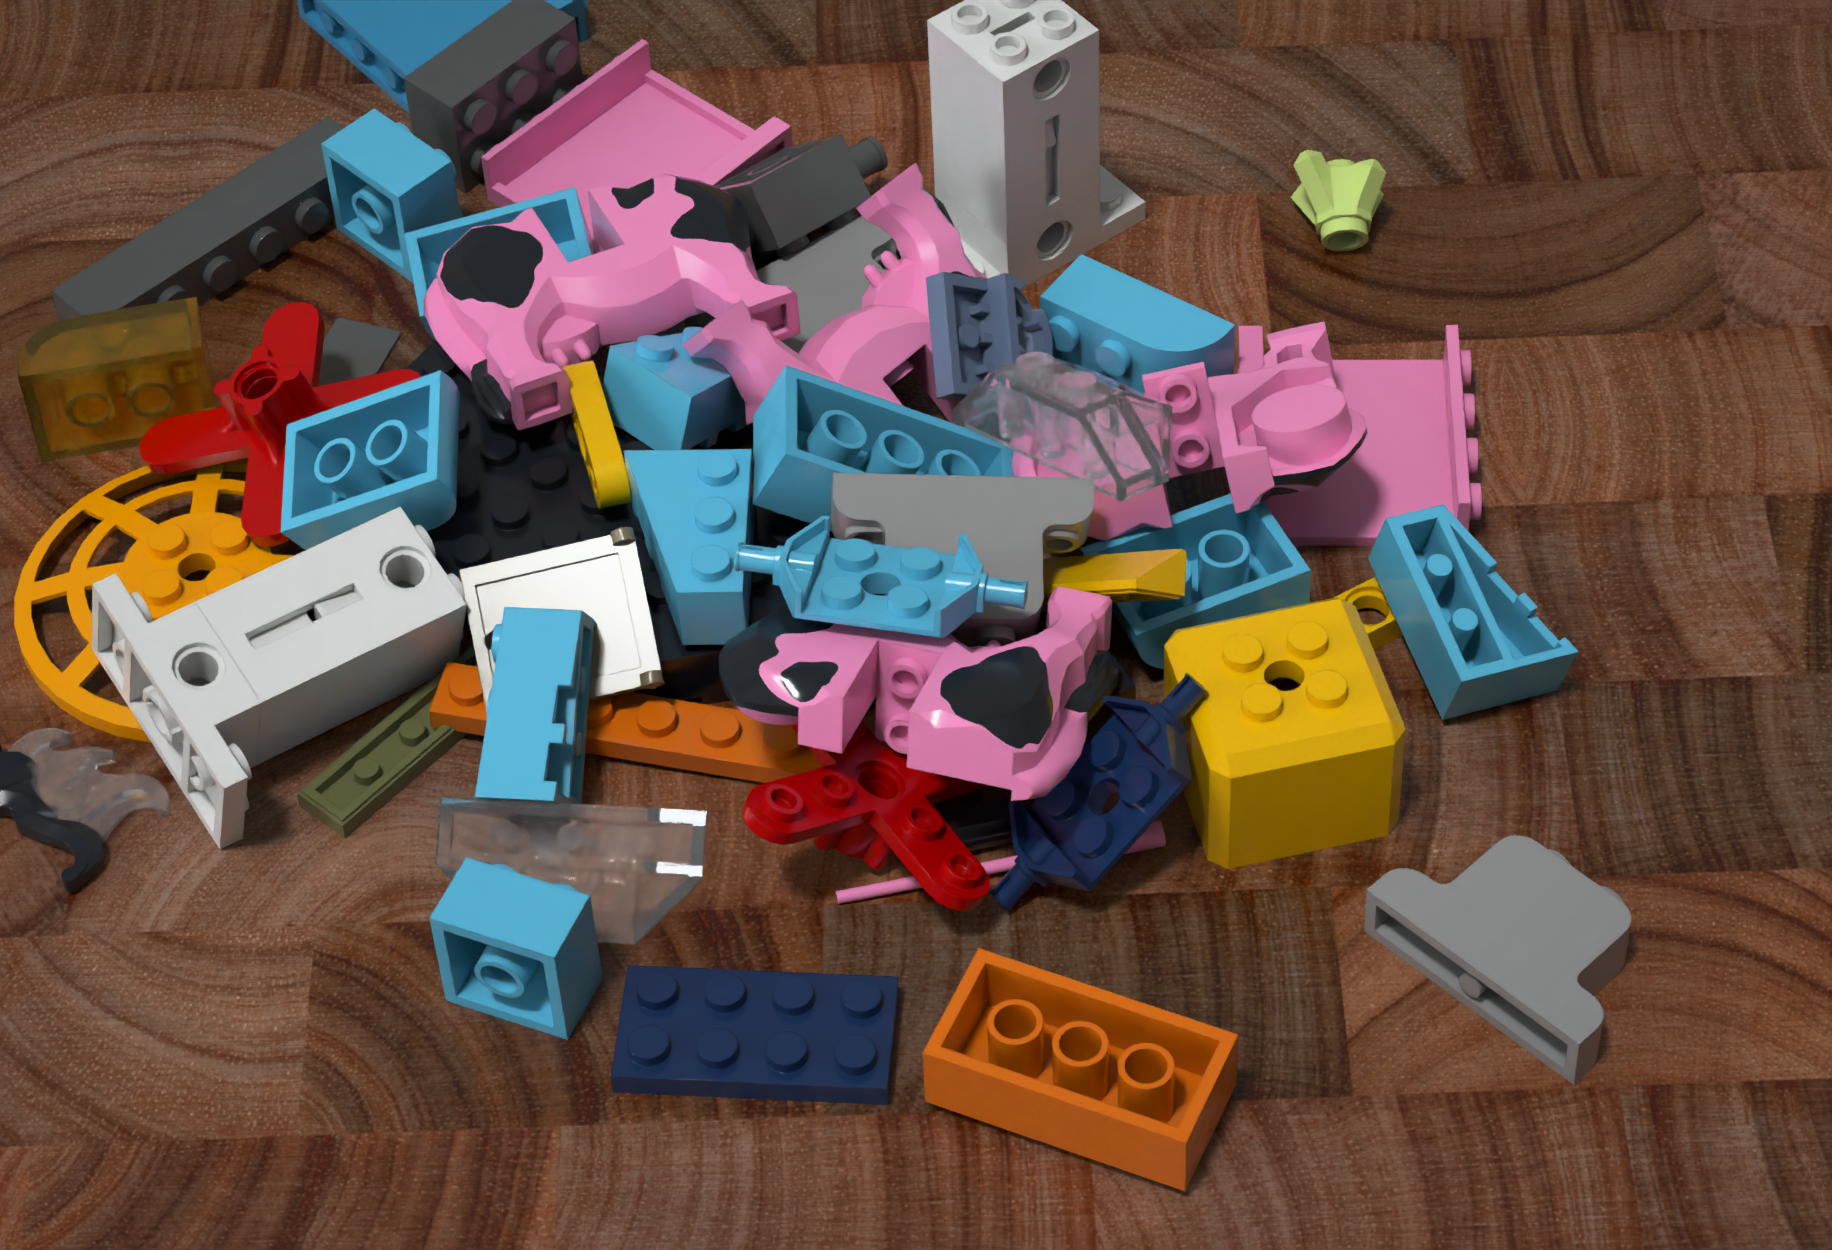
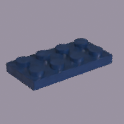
M628 965L611 1070L613 1093L888 1105L900 996L899 977Z

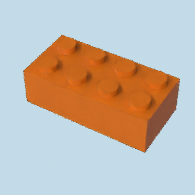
M978 948L922 1053L925 1102L1186 1191L1237 1084L1238 1034Z

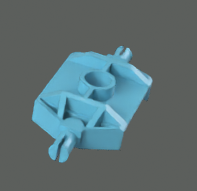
M823 515L788 538L784 546L778 545L777 548H770L739 542L735 552V571L741 570L773 575V585L780 586L792 617L798 619L945 638L974 613H983L986 603L1025 609L1028 597V580L1019 581L989 577V573H984L983 564L966 534L959 533L956 554L936 552L926 547L903 548L873 544L858 538L846 540L829 538L830 516ZM874 594H886V595H884V596H879V595H874Z

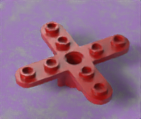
M293 302L275 311L265 323L261 345L253 349L251 360L240 366L231 376V379L220 381L215 385L214 393L223 407L162 420L146 432L139 446L140 456L151 471L158 474H172L248 458L241 523L242 528L252 542L262 547L276 546L290 540L281 533L286 425L421 377L416 371L397 369L319 386L325 326L318 310L312 304L306 302Z
M863 721L860 722L842 754L808 747L824 767L760 784L750 791L742 807V818L747 827L758 837L771 843L786 845L814 838L813 843L817 848L821 850L835 848L847 856L863 859L867 865L876 870H881L885 866L893 850L924 890L936 902L950 909L959 911L973 910L981 904L990 887L989 876L984 867L932 806V803L987 788L990 785L907 768V754L899 753L892 748L885 749ZM798 724L790 725L798 734Z

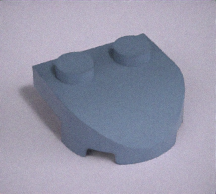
M941 272L926 277L936 398L975 404H991L1033 391L1035 389L1033 384L1038 375L1050 368L1053 355V339L1045 310L1042 308L1033 309L1025 296L1020 292L1025 287V283L1017 277L1006 273L987 279Z

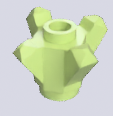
M1312 150L1301 152L1294 163V168L1302 183L1291 198L1316 226V234L1321 236L1323 247L1333 251H1350L1364 246L1369 240L1368 232L1371 229L1372 217L1384 196L1380 188L1386 172L1379 161L1367 159L1355 163L1347 159H1336L1326 163L1321 152Z

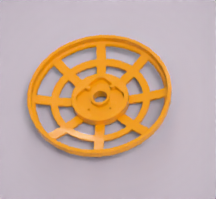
M248 458L172 474H158L151 471L148 466H144L109 481L81 498L62 514L37 542L20 575L14 598V626L28 670L39 688L60 709L84 724L112 735L151 743L128 706L96 696L82 688L102 666L92 650V613L86 599V591L92 590L93 583L116 573L129 594L136 591L142 596L154 621L294 556L272 554L270 547L254 544L242 528L241 518L216 512L219 493L244 496L245 481L223 479L224 472H246ZM197 474V478L194 481L180 482L158 488L134 498L125 505L115 501L151 484ZM193 495L189 514L168 519L160 524L140 514L143 510L164 501ZM89 516L102 521L81 544L71 563L69 572L36 582L47 559L69 533ZM116 529L137 540L128 551L124 562L90 567L98 549ZM199 570L211 571L203 580H185L192 572ZM67 595L73 623L88 645L62 673L51 662L37 638L32 620V605Z

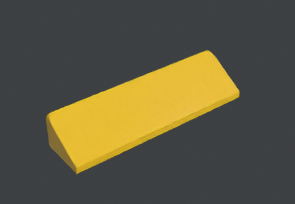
M1169 549L1044 558V599L1042 607L1048 606L1049 598L1058 586L1110 596L1112 603L1180 599V597L1185 596L1186 550Z

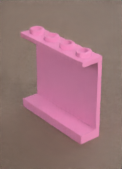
M1446 325L1443 359L1332 360L1334 368L1332 376L1337 389L1344 393L1347 406L1365 417L1368 434L1354 455L1315 490L1275 495L1263 501L1294 546H1374L1385 518L1443 504L1469 531V521L1481 519L1482 493L1481 483H1470L1469 475H1477L1478 440L1477 438H1466V430H1474L1475 399L1474 393H1463V386L1471 385L1472 363L1471 350H1460L1458 325ZM1238 326L1237 374L1263 369V326Z

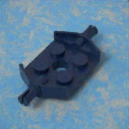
M1186 673L1185 677L1161 703L1158 701L1154 706L1147 701L1105 695L1102 701L1113 709L1115 713L1082 749L1080 757L1066 777L1045 797H1039L1029 809L1017 801H1010L1008 803L1013 850L1018 857L1014 860L1016 864L989 891L999 904L1011 911L1013 906L1035 882L1043 887L1048 883L1091 891L1191 781L1192 774L1184 733L1188 728L1183 724L1182 719L1204 695L1208 694V691L1195 678ZM1119 790L1120 798L1112 810L1103 814L1106 801L1114 792Z

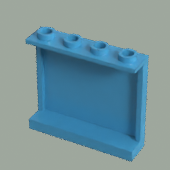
M297 0L301 19L409 113L404 78L513 0ZM544 0L575 18L577 37L580 42L588 39L585 14L588 12L586 0Z

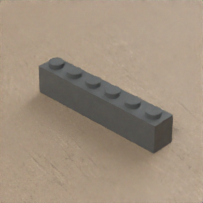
M326 117L51 290L62 333L106 367L335 220L321 143L344 128L331 118Z

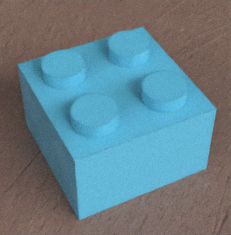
M372 109L321 143L337 230L413 283L404 233L463 217L461 207L458 204L455 185L456 169L452 160L444 151L438 148L433 149L414 136L404 124L400 122L395 123L376 109Z
M466 857L429 918L446 1001L568 1040L603 979L590 895L581 893L568 884H552L520 874L507 865H491Z

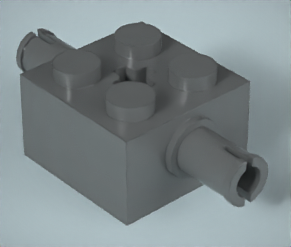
M838 134L786 147L715 186L737 197L747 209L752 261L757 262L774 253L778 257H783L805 247L810 243L807 234L821 227L824 232H827L852 221L856 217L852 209L871 197L864 179L876 172L885 170L888 165V159L883 146L874 137H865L856 145L848 148L843 135Z

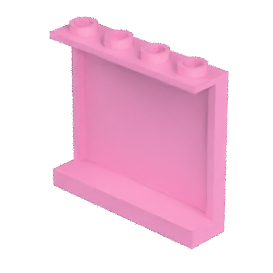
M642 39L627 51L615 57L609 64L586 81L574 87L568 94L549 108L537 114L531 121L508 138L492 147L490 151L481 157L487 199L499 207L576 187L596 254L604 250L593 235L588 189L596 186L629 189L663 173L700 180L715 186L774 153L793 145L791 126L777 117L773 116L758 129L754 130L652 70L649 42Z

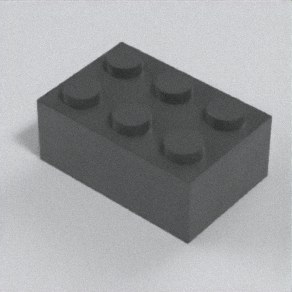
M544 0L511 1L404 78L413 135L433 149H441L449 156L456 169L455 185L457 189L466 194L484 181L481 160L484 154L531 121L537 114L542 113L560 100L574 87L583 83L575 18Z

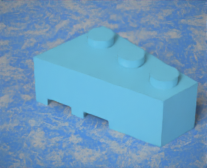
M687 327L683 330V333L661 337L643 335L638 337L637 341L611 345L609 348L602 390L612 422L654 450H690V448L697 444L704 448H709L717 443L718 433L723 429L727 428L730 431L737 432L747 426L745 401L741 397L726 367L712 358L692 357L682 345L699 332L702 327Z
M751 449L624 450L625 466L631 493L630 504L635 517H638L649 556L654 560L660 577L661 588L682 645H725L729 639L749 627L752 572L735 571L734 558L739 542L754 545L756 505H753Z
M504 607L502 624L495 625L492 635V658L495 663L492 689L489 692L487 701V721L475 792L476 798L503 810L581 814L589 708L588 698L595 619L584 611Z

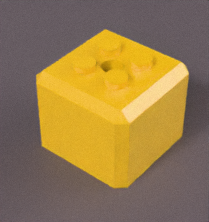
M1330 598L1174 631L1164 645V699L1185 677L1186 673L1195 678L1208 691V694L1204 695L1182 719L1183 724L1188 728L1184 733L1192 774L1191 781L1182 791L1208 861L1226 869H1232L1389 835L1399 820L1406 728L1356 606L1340 598Z

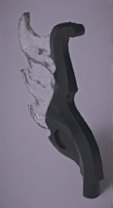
M57 728L39 729L27 733L18 739L7 752L2 751L0 744V815L13 817L19 833L65 849L76 856L75 864L65 869L61 874L65 890L75 892L101 868L105 858L103 844L124 817L139 809L154 808L165 818L169 814L170 802L166 788L158 780L150 776L136 773L113 775L98 771V766L116 762L114 751L100 747H80L68 751L52 750L53 747L69 744L71 740L69 731Z

